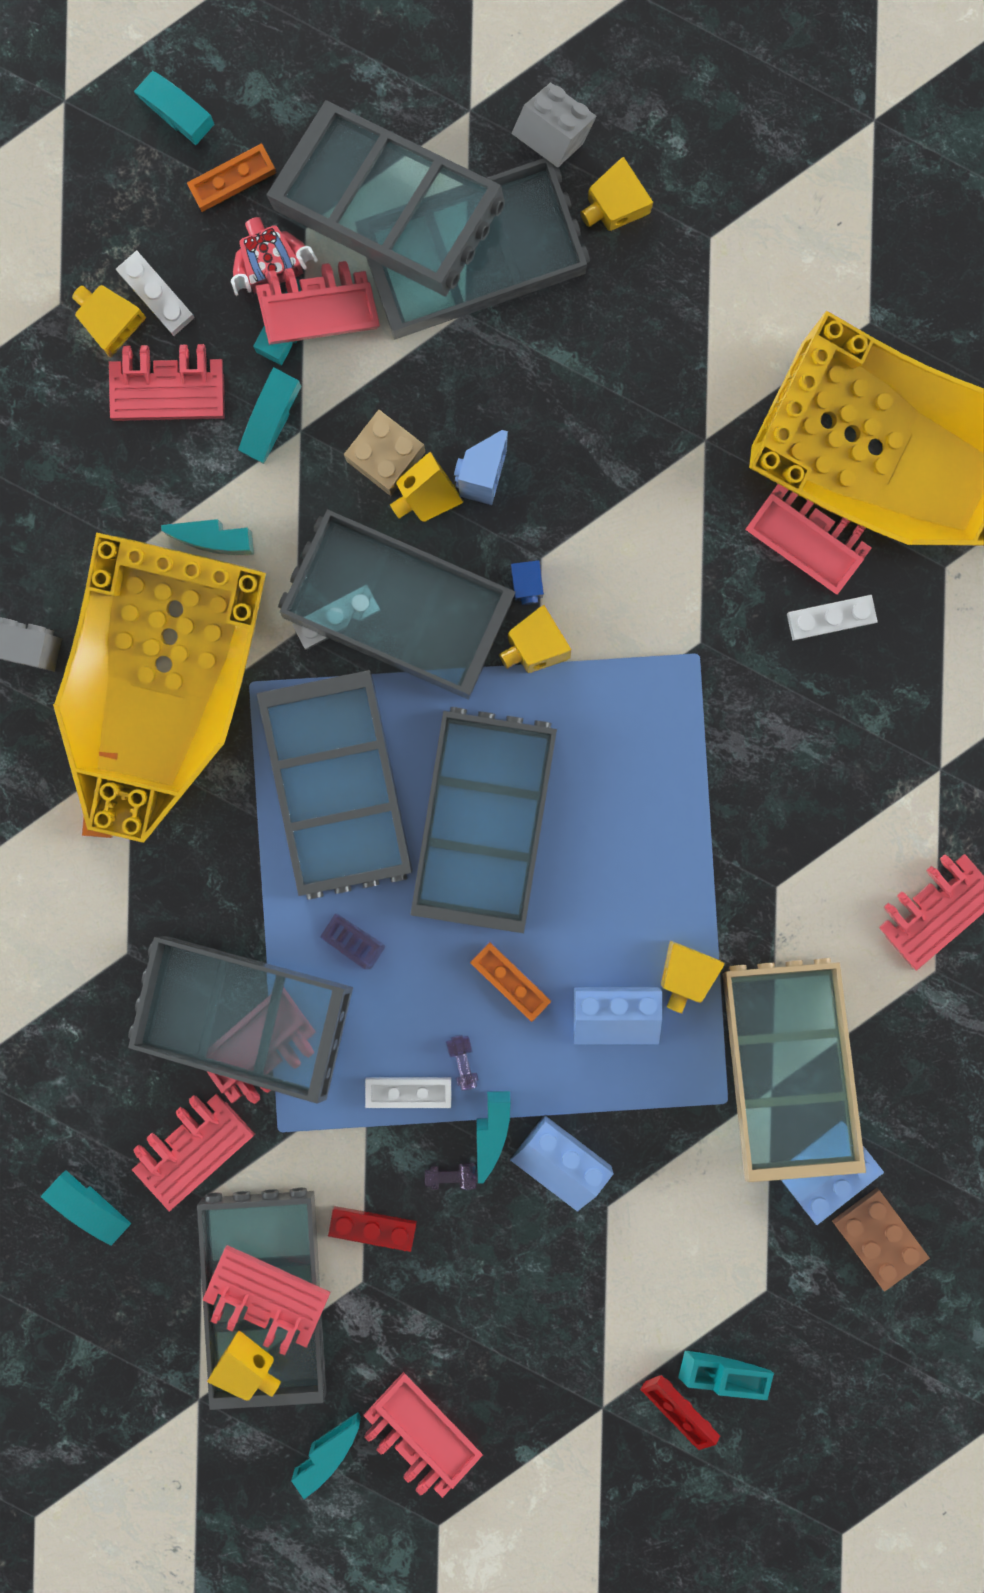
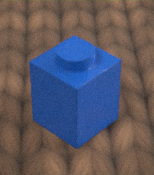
M540 561L511 564L515 601H521L522 605L538 603V598H543L544 595Z

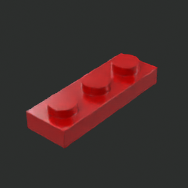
M334 1206L328 1237L411 1252L417 1221Z
M660 1375L644 1382L640 1390L698 1450L717 1444L720 1435L693 1408L692 1404L684 1399L669 1380Z

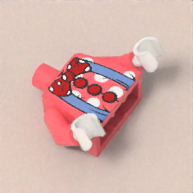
M255 217L245 223L249 236L239 241L241 249L235 255L231 284L236 296L239 295L238 291L242 288H246L248 293L253 290L254 294H256L257 285L268 284V271H276L280 284L285 282V269L292 268L295 277L304 274L302 268L304 270L307 269L305 265L307 261L314 260L316 263L318 260L312 248L305 246L295 236L287 231L280 232L277 226L265 229L261 218Z

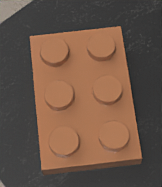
M875 1188L832 1220L884 1292L930 1259L878 1188Z

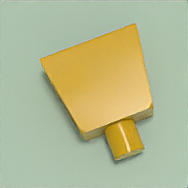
M622 157L589 188L588 200L591 205L582 210L580 214L588 227L602 220L606 228L612 231L650 214L653 201L625 158Z
M103 285L99 286L93 294L86 287L80 286L72 296L73 300L81 306L75 316L110 358L146 319L137 306Z
M429 452L397 480L396 484L403 496L391 503L390 506L399 519L413 510L421 521H427L460 505L463 501L454 484L432 453Z
M543 605L509 631L508 641L511 648L499 654L506 669L521 662L526 672L532 673L570 659L571 648L547 608Z
M670 941L661 980V986L672 992L666 1007L683 1013L688 999L701 1003L725 963Z
M239 1330L207 1380L208 1383L246 1401L252 1398L257 1389L273 1397L281 1383L280 1380L268 1373L274 1361L273 1356Z

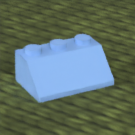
M499 431L466 450L464 459L458 458L454 475L456 476L455 487L459 488L460 497L489 505L493 504L507 452L508 431Z
M574 987V1044H659L662 1025V991L659 987Z
M543 1116L510 1159V1161L576 1211H579L593 1200L614 1174L610 1164L547 1116Z
M842 1120L839 1121L790 1161L850 1156L847 1126ZM864 1146L866 1173L782 1180L816 1225L884 1173Z

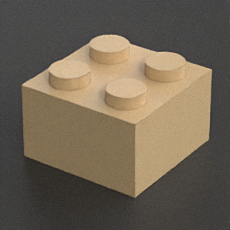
M378 410L344 453V457L351 466L392 496L398 488L397 480L421 459L425 453V446L386 414Z

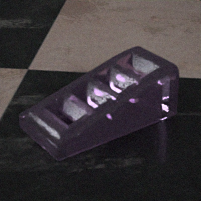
M339 914L333 916L320 938L363 969H371L385 949L384 944ZM342 925L344 929L338 938H333L339 926ZM352 932L353 935L345 946L342 943L348 934ZM358 940H363L357 951L354 952L352 949ZM370 945L372 948L370 949L366 957L363 958L362 955Z

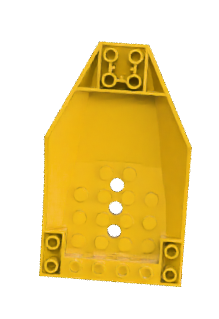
M825 311L802 342L752 444L749 468L830 512L907 545L984 546V388L952 377L904 355L834 314ZM823 413L830 415L832 418V426L829 429L821 424ZM847 427L853 428L856 432V438L853 442H849L845 438L844 433ZM872 439H877L882 443V452L879 455H872L869 452L868 444Z
M96 533L72 649L55 703L53 704L88 830L144 843L224 745L249 656L266 577L265 572L144 542ZM175 600L179 601L183 606V613L179 617L172 616L169 611L171 602ZM168 628L175 630L178 636L177 641L173 645L166 643L163 637L165 630ZM160 656H167L171 660L172 667L168 672L164 673L157 669L156 661ZM99 752L118 753L117 760L99 756Z

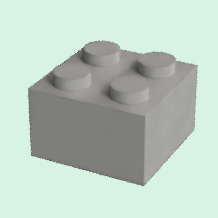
M550 82L524 104L512 134L556 167H559L583 145L597 116L590 112L587 106L567 95L561 87L555 86Z
M0 617V660L55 672L62 639L53 636L54 631L45 627L28 624L26 629V624Z

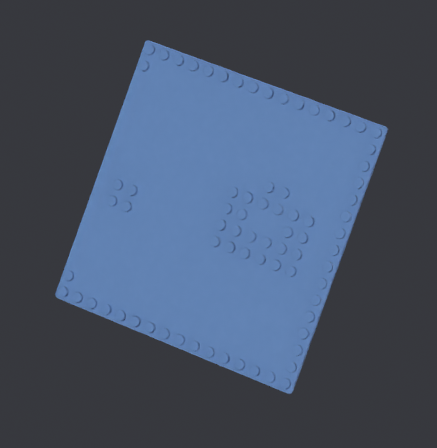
M698 654L561 662L532 673H527L523 665H513L508 669L505 666L483 667L469 700L407 672L372 674L413 872L407 874L406 880L391 882L390 877L379 879L380 885L363 888L362 883L351 885L352 891L335 894L334 889L323 891V897L307 900L306 895L298 896L257 693L333 677L255 681L250 683L249 693L267 963L353 987L327 1100L316 1104L275 1091L277 1128L280 1132L477 1120V1118H488L487 1092L510 1091V1118L725 1104L728 1101L720 973L703 1001L699 1003L688 999L683 1013L666 1007L672 992L661 986L670 941L719 960L701 664ZM465 668L427 670V672L458 685ZM366 687L268 707L279 761L377 741ZM450 707L467 709L466 715L478 716V711L495 714V719L506 721L507 716L523 718V724L534 725L535 720L552 723L551 728L557 729L524 934L410 915L443 711L450 712ZM450 723L441 776L539 792L547 739ZM378 749L281 769L292 823L389 803ZM440 785L431 838L529 853L537 800ZM391 811L293 831L304 884L402 864ZM430 846L421 899L519 914L527 862ZM489 942L501 951L551 1000V1003L532 1022L470 963ZM268 973L269 996L273 993L277 975ZM286 978L284 987L316 1030V1033L308 1039L315 1053L311 1057L305 1056L292 1040L290 1045L302 1063L297 1069L292 1067L280 1050L277 1049L283 1061L274 1068V1077L310 1087L332 990ZM574 987H659L662 991V1025L659 1044H574ZM366 1077H451V1108H365Z

